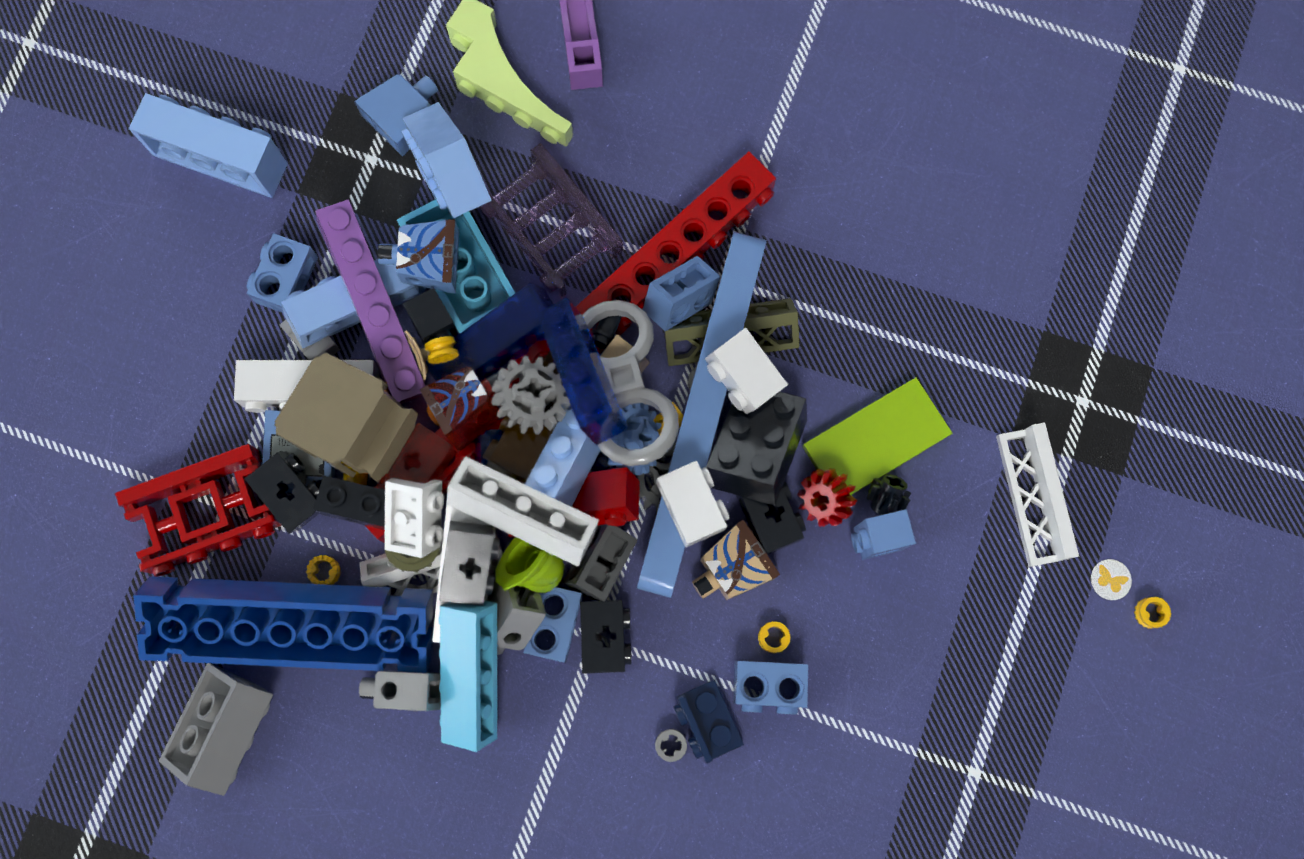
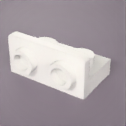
M397 478L385 481V550L422 558L440 548L444 534L441 527V512L444 505L441 480L433 479L425 484Z

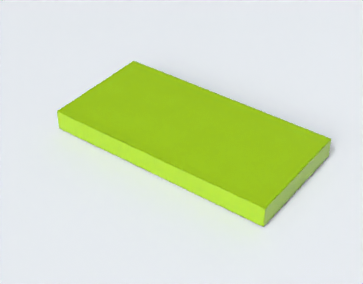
M915 377L804 443L802 447L816 470L823 469L825 471L829 468H835L837 476L848 474L845 482L846 485L856 486L855 490L850 492V495L871 484L874 478H881L953 433Z

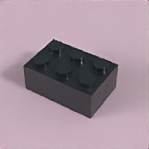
M778 392L756 410L745 414L743 410H738L732 404L706 466L714 483L712 489L775 506L807 423L806 398Z

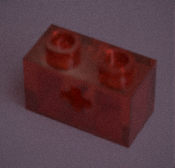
M417 423L388 474L381 477L378 482L385 487V481L392 478L423 484L433 479L437 480L457 451L453 445L420 423ZM409 460H418L421 463L420 468H411L408 465Z

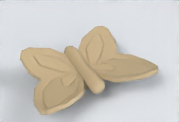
M406 330L404 332L406 340L416 356L419 371L425 382L428 371L426 361H428L427 357L430 355V352L426 351L425 347L420 349L415 337H412Z

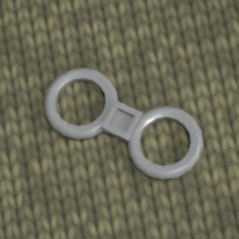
M622 300L604 301L589 308L578 319L572 332V348L578 360L590 370L604 373L610 396L600 407L595 418L594 438L601 452L612 461L627 466L647 465L661 458L673 446L679 431L678 413L667 397L659 391L644 387L638 364L648 355L654 340L653 324L647 313L634 303ZM609 316H623L636 323L639 328V337L629 352L619 357L604 358L595 355L588 349V333L599 320ZM637 403L651 405L661 412L664 419L662 432L651 445L642 449L630 450L618 446L611 440L609 425L613 416L620 409Z

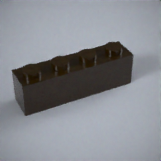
M551 347L546 358L540 355L538 357L542 358V366L546 368L551 363L555 364L553 371L555 375L560 373L566 375L561 384L571 386V390L568 396H566L571 399L588 367ZM550 402L549 406H545L544 413L553 407L554 402ZM506 415L499 426V430L504 432L500 441L492 439L482 458L488 460L487 467L525 484L555 427L549 430L543 425L541 433L537 435L533 427H528L525 434H523L520 430V424L516 423L511 428L507 426L510 418Z

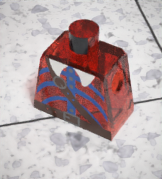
M465 367L420 389L444 435L459 452L499 419L497 416L499 408L497 405L492 404L494 394H496L492 391L495 380H498L499 370L481 380L472 367Z

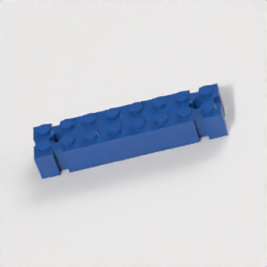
M149 576L133 595L135 620L145 622V625L137 633L139 660L168 661L173 654H182V662L370 671H384L386 663L398 664V672L426 673L433 655V627H429L433 617V589L404 588L402 596H392L391 587L192 578L186 586H180L178 578Z

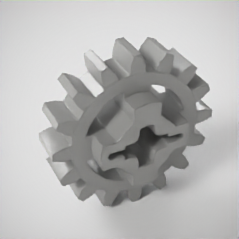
M523 356L520 365L516 361L511 360L507 369L501 368L497 376L498 380H495L492 391L496 393L492 399V404L501 405L497 416L500 418L507 415L510 418L507 426L511 428L518 423L521 425L520 430L523 434H525L528 427H533L536 435L541 433L543 425L547 429L552 430L557 421L561 422L567 413L565 410L571 404V399L566 397L571 390V386L561 384L566 375L564 373L555 375L553 373L555 369L554 363L548 365L547 368L542 366L543 361L541 357L537 358L535 364L530 363L527 356ZM519 378V383L509 388L510 383ZM550 402H554L553 407L544 413L545 406H549Z

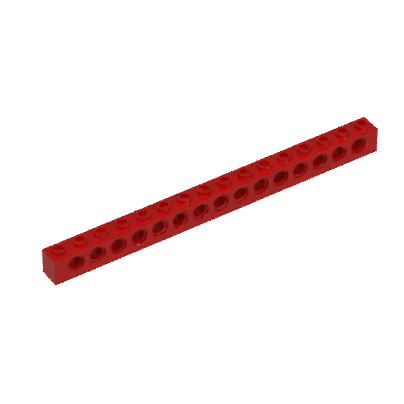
M748 151L515 361L520 365L523 356H527L530 363L534 364L539 355L546 358L551 347L580 362L575 352H568L563 346L568 340H572V332L578 319L589 308L604 301H613L618 296H624L630 300V303H634L643 310L649 285H641L637 282L636 279L640 275L647 274L656 280L696 256L703 260L704 256L702 254L710 247L713 249L719 247L728 237L726 233L734 225L737 228L741 227L750 218V211L757 204L762 207L775 194L773 189L777 178ZM743 190L747 193L748 197L739 199L732 192ZM720 211L724 214L725 218L714 220L709 216V213ZM688 232H696L701 236V239L692 242L687 240L684 235ZM672 253L678 260L674 263H665L660 257L663 254ZM621 318L615 333L616 335L620 336L631 326L632 322L629 318ZM589 331L587 347L591 352L599 356L605 349L596 347L590 342L592 337ZM519 378L512 381L509 388H512L514 384H518ZM489 384L484 388L487 394L479 396L476 409L473 410L475 397L468 403V410L462 421L460 419L463 415L464 407L454 415L450 424L452 430L444 435L441 428L437 430L374 488L385 490V481L392 478L413 482L418 475L426 474L429 476V481L433 479L441 480L443 495L448 492V485L465 456L480 463L483 460L481 455L486 451L491 440L494 439L499 442L504 433L499 430L504 417L500 420L489 418L490 410L496 406H501L492 404L494 394H496L492 391V386ZM470 429L481 431V436L475 443L464 442V435ZM446 451L454 452L455 460L450 466L442 467L439 465L438 460L442 453ZM366 526L377 540L385 543V530Z

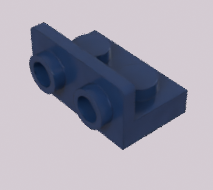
M715 679L676 696L679 704L673 706L681 726L688 723L693 737L689 738L688 742L696 759L703 757L707 764L712 762L713 759L744 745Z

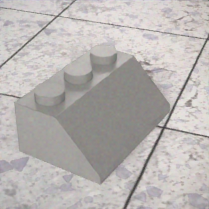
M207 663L159 762L186 786L225 796L229 785L234 782L237 776L238 767L245 752L253 743L254 734L261 719L269 710L273 694L254 682L214 664Z

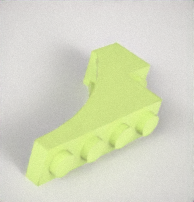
M462 0L446 24L452 45L465 52L453 71L457 88L470 98L476 96L485 101V104L491 110L497 113L503 111L512 116L518 125L527 129L532 127L539 131L541 136L548 142L553 144L559 142L567 147L573 138L572 123L540 101L520 80L509 64L495 32L497 23L494 9L478 0Z

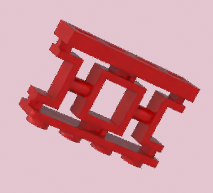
M246 444L115 493L118 505L125 509V520L136 522L144 519L153 546L136 552L138 559L141 560V564H139L141 572L153 574L154 577L167 575L175 571V565L186 561L188 564L204 561L209 558L208 553L218 549H221V552L236 549L242 545V540L253 536L254 539L268 537L275 533L274 528L282 526L265 504L257 506L252 488L245 480L248 475L261 466L262 459L258 449L250 444ZM234 473L240 491L224 496L221 484L215 481V479ZM211 494L220 521L192 531L183 504ZM168 498L173 516L158 520L155 507L148 504ZM245 504L249 518L256 521L234 528L229 509ZM178 529L182 543L189 546L168 553L163 534Z

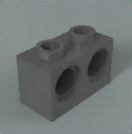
M597 525L595 534L579 566H571L563 583L591 600L605 601L638 539L617 526Z

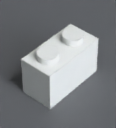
M744 328L704 358L708 363L707 368L711 376L718 382L722 381L730 392L728 396L732 404L738 410H743L745 414L756 410L788 385L747 328Z
M694 461L657 478V487L685 548L720 533L727 528L725 521L729 519L728 512L722 500L715 501L710 488L714 487V483L706 467L700 468L698 462Z

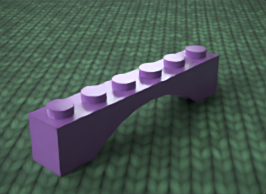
M560 0L571 90L603 87L601 57L592 0Z
M349 199L316 210V221L357 312L381 378L388 385L389 394L401 404L423 396L420 389L425 386V383Z

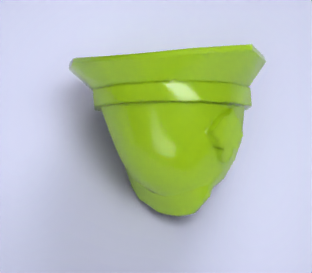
M515 537L502 554L496 567V582L505 591L519 585L536 593L550 592L562 579L563 559Z

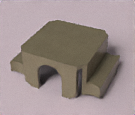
M324 353L319 357L313 358L274 421V426H276V434L311 456L324 460L348 476L354 477L356 473L341 464V461L360 474H370V477L378 482L381 477L388 474L416 427L415 422L418 413L412 408H403L401 403L385 391L388 385L382 380L328 353Z

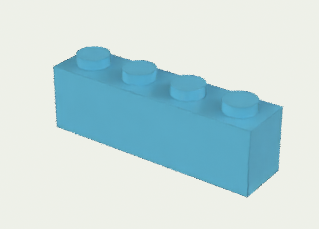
M484 601L483 606L447 602L440 606L441 742L478 752L497 739V603Z

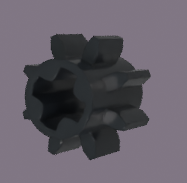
M887 474L884 475L882 481L876 478L873 479L868 489L867 500L872 501L870 506L873 511L879 515L896 512V510H905L910 502L911 492L906 491L908 485L903 479Z

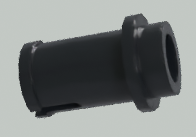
M609 316L599 320L596 328L590 331V336L592 337L590 342L596 347L606 349L614 339L623 316Z

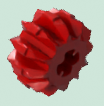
M829 468L825 471L818 469L813 471L811 476L803 479L801 484L804 488L799 490L797 496L804 499V503L800 505L799 509H807L809 511L807 520L813 521L817 518L819 527H825L828 524L837 526L842 523L843 519H847L852 515L851 507L858 500L850 495V492L854 491L856 486H847L845 483L848 474L837 476L835 468Z

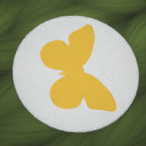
M1107 559L1099 562L1091 574V583L1095 592L1104 599H1121L1131 588V574L1127 567L1117 560Z

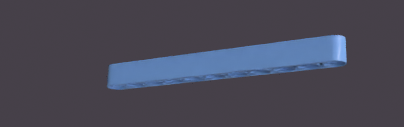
M738 232L733 233L668 473L694 461L698 462L700 468L707 466L727 388L722 381L718 382L711 376L707 368L708 363L704 358L743 330L767 240ZM662 497L637 589L671 598L685 546Z

